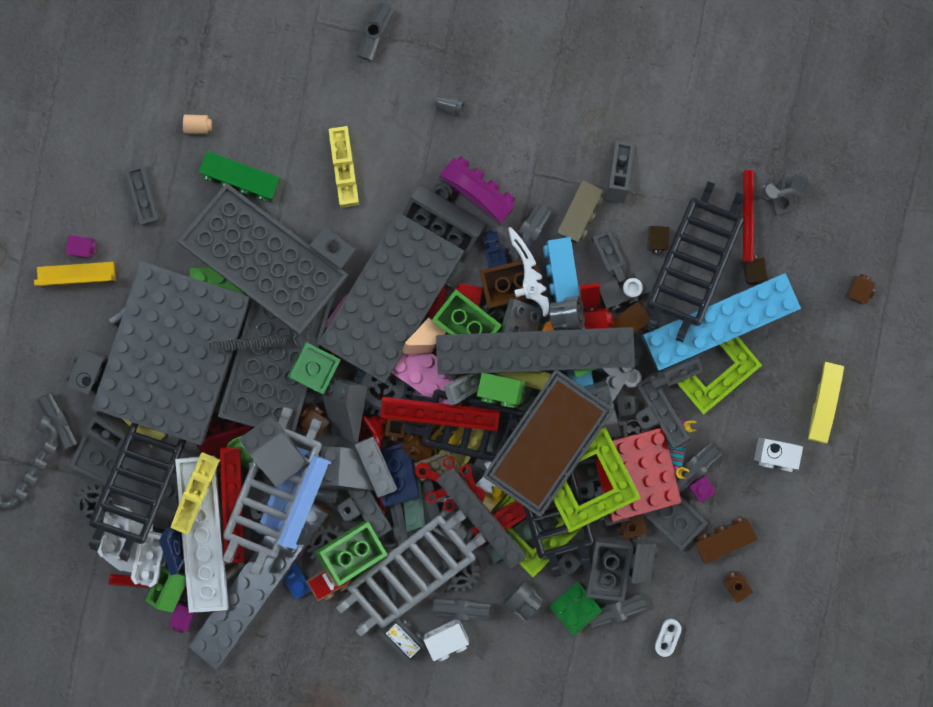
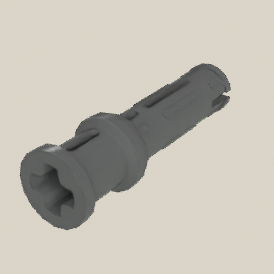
M394 541L381 543L387 554L398 545ZM394 559L386 566L399 580L398 563ZM387 580L390 600H401L399 592Z

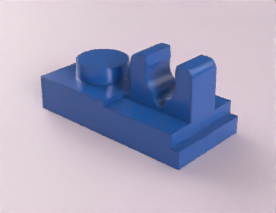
M295 562L285 576L284 581L294 598L298 599L311 591L306 582L307 578L297 562Z

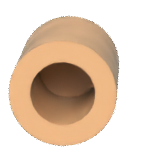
M184 114V134H208V131L212 130V119H209L208 115Z

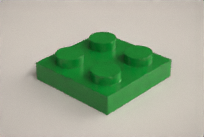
M305 342L288 377L320 394H324L340 359Z
M578 581L549 606L573 636L603 612L593 598L586 597V590Z

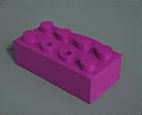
M462 156L458 159L453 157L439 175L440 180L451 186L455 192L500 226L514 209L515 204L513 202L515 198L508 192H505L504 195L499 193L498 189L500 186L493 180L486 183L483 180L485 174L479 169L475 168L473 172L468 169L469 162Z

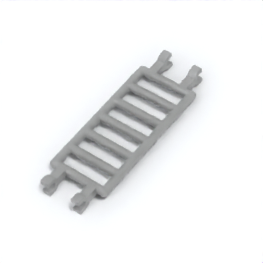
M284 407L279 419L280 425L290 439L312 447L309 458H305L308 464L305 466L302 476L294 474L287 479L298 484L294 495L255 480V475L260 467L253 460L223 534L224 539L230 541L222 560L227 563L232 562L238 545L258 552L259 555L251 571L257 575L261 574L267 557L277 558L281 549L278 541L312 457L313 455L318 457L322 446L320 442L314 440L322 421L313 419L307 436H303L286 429L293 410ZM251 486L291 502L287 513L248 498L247 495ZM243 505L283 520L280 530L276 531L240 516ZM236 523L275 538L272 550L232 534Z
M461 509L448 520H445L442 516H437L391 551L386 557L348 584L347 589L351 594L338 602L336 608L342 613L354 602L358 601L371 616L357 626L356 632L360 636L365 634L375 624H378L382 629L386 628L475 560V555L472 551L485 543L486 538L481 533H478L467 544L462 541L452 529L457 523L466 518ZM438 525L466 556L459 563H456L430 532ZM423 536L450 566L451 569L443 575L416 544ZM410 548L436 580L427 586L402 557L401 553ZM395 559L421 592L414 597L410 595L387 568L386 565ZM380 570L405 599L406 603L397 608L371 576ZM366 582L392 614L383 620L357 589L362 583Z

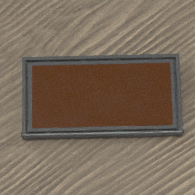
M555 369L482 477L534 512L536 516L541 517L615 409Z

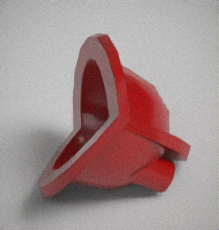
M378 415L371 416L370 418L362 416L358 442L374 436L381 450L380 442L385 435L384 427L387 424V420L380 418Z

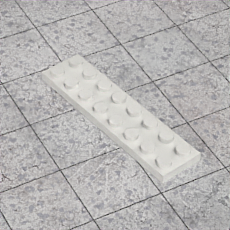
M199 457L175 459L179 503L195 470ZM216 469L189 535L182 533L189 613L229 609L225 561L222 560L224 549Z

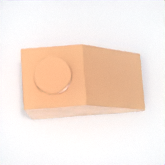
M428 318L405 342L402 351L404 354L432 353L437 348L436 335H446V331Z

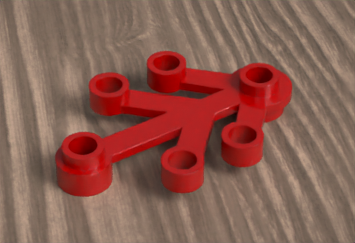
M446 456L442 462L443 466L447 470L452 467L455 469L454 458ZM450 459L452 464L446 465L445 460ZM426 462L418 463L415 468V474L422 479L428 477L437 482V479L441 476L432 471L430 465ZM464 464L460 469V473L465 477L467 485L474 493L479 495V499L483 502L485 492L481 487L476 486L472 476V467ZM467 467L470 472L465 474L462 469ZM420 468H425V469H426V473H425V474H421V473L419 472V469H420ZM443 488L436 491L430 490L426 495V500L429 503H434L438 498L447 496L448 493ZM432 493L436 498L431 500L428 495ZM446 499L443 506L446 511H452L458 505L453 499ZM451 502L453 504V507L448 508L446 506V503Z

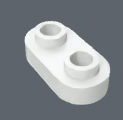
M667 619L662 623L655 642V650L660 656L667 657L674 652L681 633V625L677 620ZM669 625L674 626L673 631H668ZM662 643H667L666 649L661 648Z

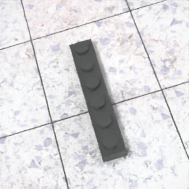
M453 467L437 479V482L511 569L526 558L525 552Z

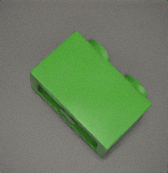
M161 566L158 582L151 587L145 601L156 609L173 613L186 586V575L180 571L175 575H170L168 567Z

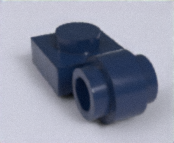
M497 231L485 232L482 235L484 245H489L490 249L484 250L488 267L492 268L508 264L503 245L496 247V243L500 242Z

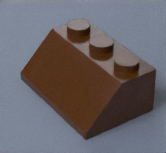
M534 257L536 265L531 268L540 274L536 257ZM522 260L479 270L488 308L508 304L510 298L519 301L526 299L525 295L516 298L514 290L523 288L524 265Z

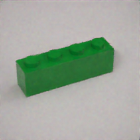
M206 151L199 173L203 175L205 180L214 182V179L221 181L220 185L222 186L227 183L231 187L239 188L238 192L250 195V192L257 195V199L265 202L268 199L274 200L281 181L277 176Z

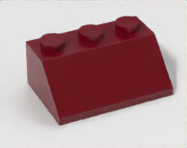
M213 413L203 445L197 444L200 453L203 452L210 456L219 454L221 447H227L228 443L233 439L244 436L255 427L218 417L219 413Z

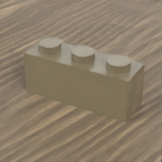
M582 180L556 234L565 238L571 237V241L578 243L579 240L583 241L587 233L585 227L587 223H592L596 215L593 210L596 205L600 206L604 198L601 195L603 190Z

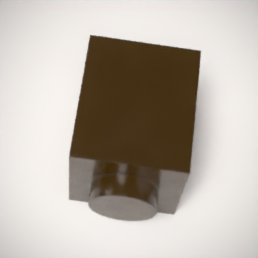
M649 226L647 250H652V254H663V251H667L669 248L670 227Z
M754 255L753 262L746 263L742 261L746 284L768 280L764 257L759 258V255Z

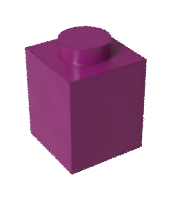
M68 235L65 254L92 258L93 254H96L97 243H95V239Z
M702 475L697 480L695 479L688 486L696 500L700 503L716 493L705 475Z
M179 601L173 611L169 626H172L176 632H187L190 629L195 612L189 613L188 604Z

